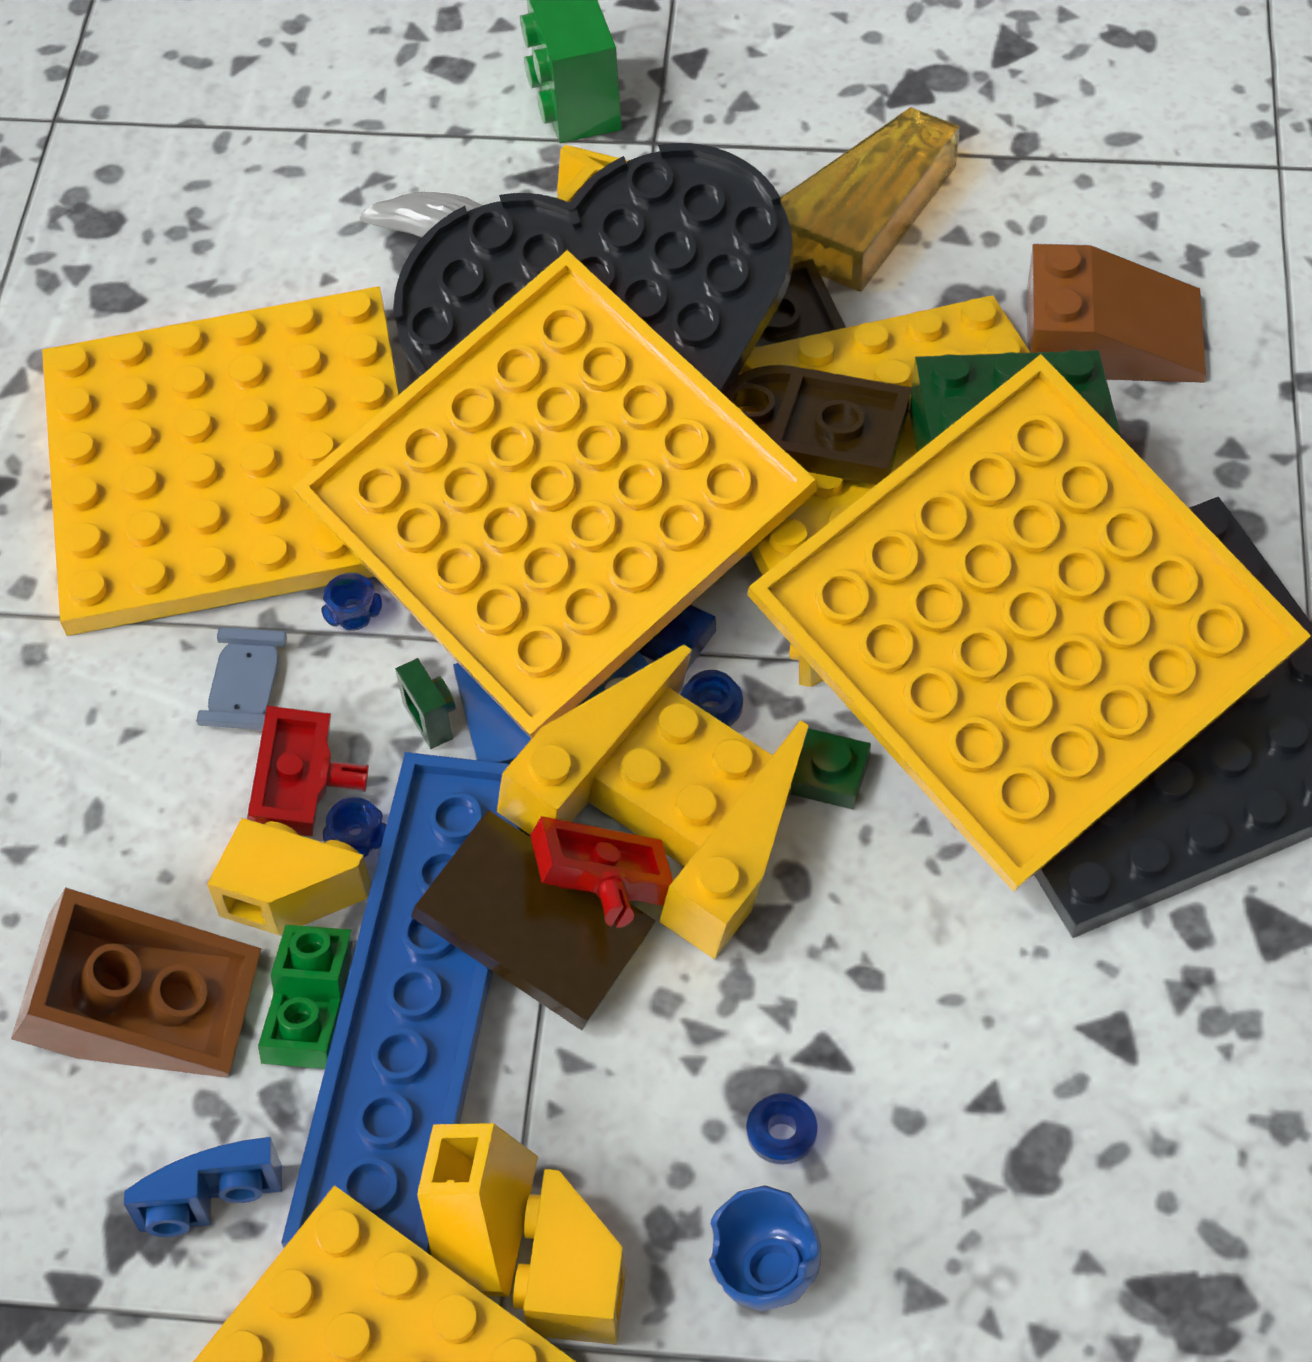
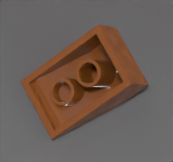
M1032 245L1027 285V343L1030 353L1099 350L1107 380L1204 383L1206 369L1200 288L1092 245Z
M65 887L48 915L11 1039L77 1059L227 1078L234 1060L262 948Z

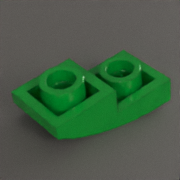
M285 924L270 974L273 996L258 1044L261 1064L325 1069L348 979L353 941L352 929Z

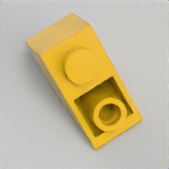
M241 818L207 886L219 917L276 935H282L285 924L303 926L366 900L369 896L371 881L364 855L359 854L357 850L346 843L337 840H328L323 843L300 836L292 828L282 823L271 821L264 825Z
M494 1123L436 1124L432 1127L417 1193L432 1257L484 1295L509 1297L524 1228L527 1200L529 1194H531L538 1156Z
M545 1169L541 1195L529 1194L527 1200L524 1236L528 1239H534L530 1264L519 1263L517 1267L513 1293L514 1309H523L527 1326L544 1338L617 1345L626 1279L623 1247L559 1170Z

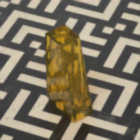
M910 107L781 196V203L787 214L792 231L793 263L813 258L821 276L862 292L955 169L960 126Z

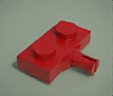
M267 705L247 814L248 820L264 825L271 821L282 823L292 828L298 835L313 837L317 807L326 793L327 786L366 792L369 772L368 764L360 765L331 761V753L328 747L331 713Z
M540 817L530 836L542 883L565 889L596 893L601 898L605 922L610 927H612L614 922L616 928L624 927L631 923L634 918V912L629 900L664 906L673 878L662 840L560 819Z

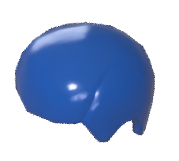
M766 1185L738 1191L714 1213L710 1223L713 1231V1250L709 1263L717 1282L722 1285L724 1292L738 1305L761 1312L796 1303L815 1281L821 1265L819 1233L812 1219L791 1193Z

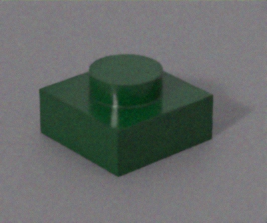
M419 658L395 668L402 703L429 748L433 749L452 740L453 734L448 713L455 711L456 706L443 678L437 676L431 679Z
M808 728L791 783V795L854 810L869 763L871 743Z

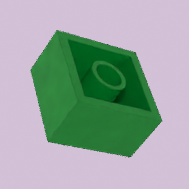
M527 0L528 13L520 15V25L527 48H532V55L524 57V64L531 89L540 88V91L537 92V101L543 123L553 124L559 143L622 130L617 51L598 0Z

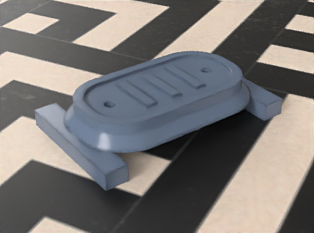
M219 627L217 633L218 643L229 644L224 647L218 658L208 699L209 710L198 711L197 724L198 726L263 730L264 712L269 703L278 664V653L274 646L285 647L287 641L286 631Z

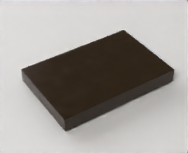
M487 810L419 899L411 914L412 918L581 1031L656 922L655 919L630 904L634 912V918L631 923L624 927L616 928L614 922L612 927H610L605 922L601 898L596 893L565 889L542 883L531 838L490 810Z

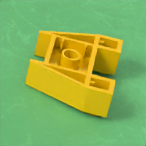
M682 645L541 727L503 771L497 812L531 834L541 816L572 822L589 802L635 834L662 840L665 854L683 865L684 868L669 886L659 922L715 960L752 911L765 874L809 725L800 720L773 755L679 694L683 687L692 651L689 647Z

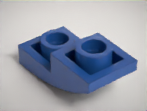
M271 1137L243 1140L213 1147L177 1160L147 1175L124 1191V1205L139 1232L146 1231L151 1235L159 1237L183 1235L189 1231L190 1227L211 1225V1198H220L230 1203H248L259 1199L264 1193L282 1192V1164Z

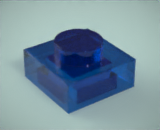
M690 604L645 644L639 652L643 656L656 661L680 646L685 645L692 649L687 667L688 671L715 634L716 616Z

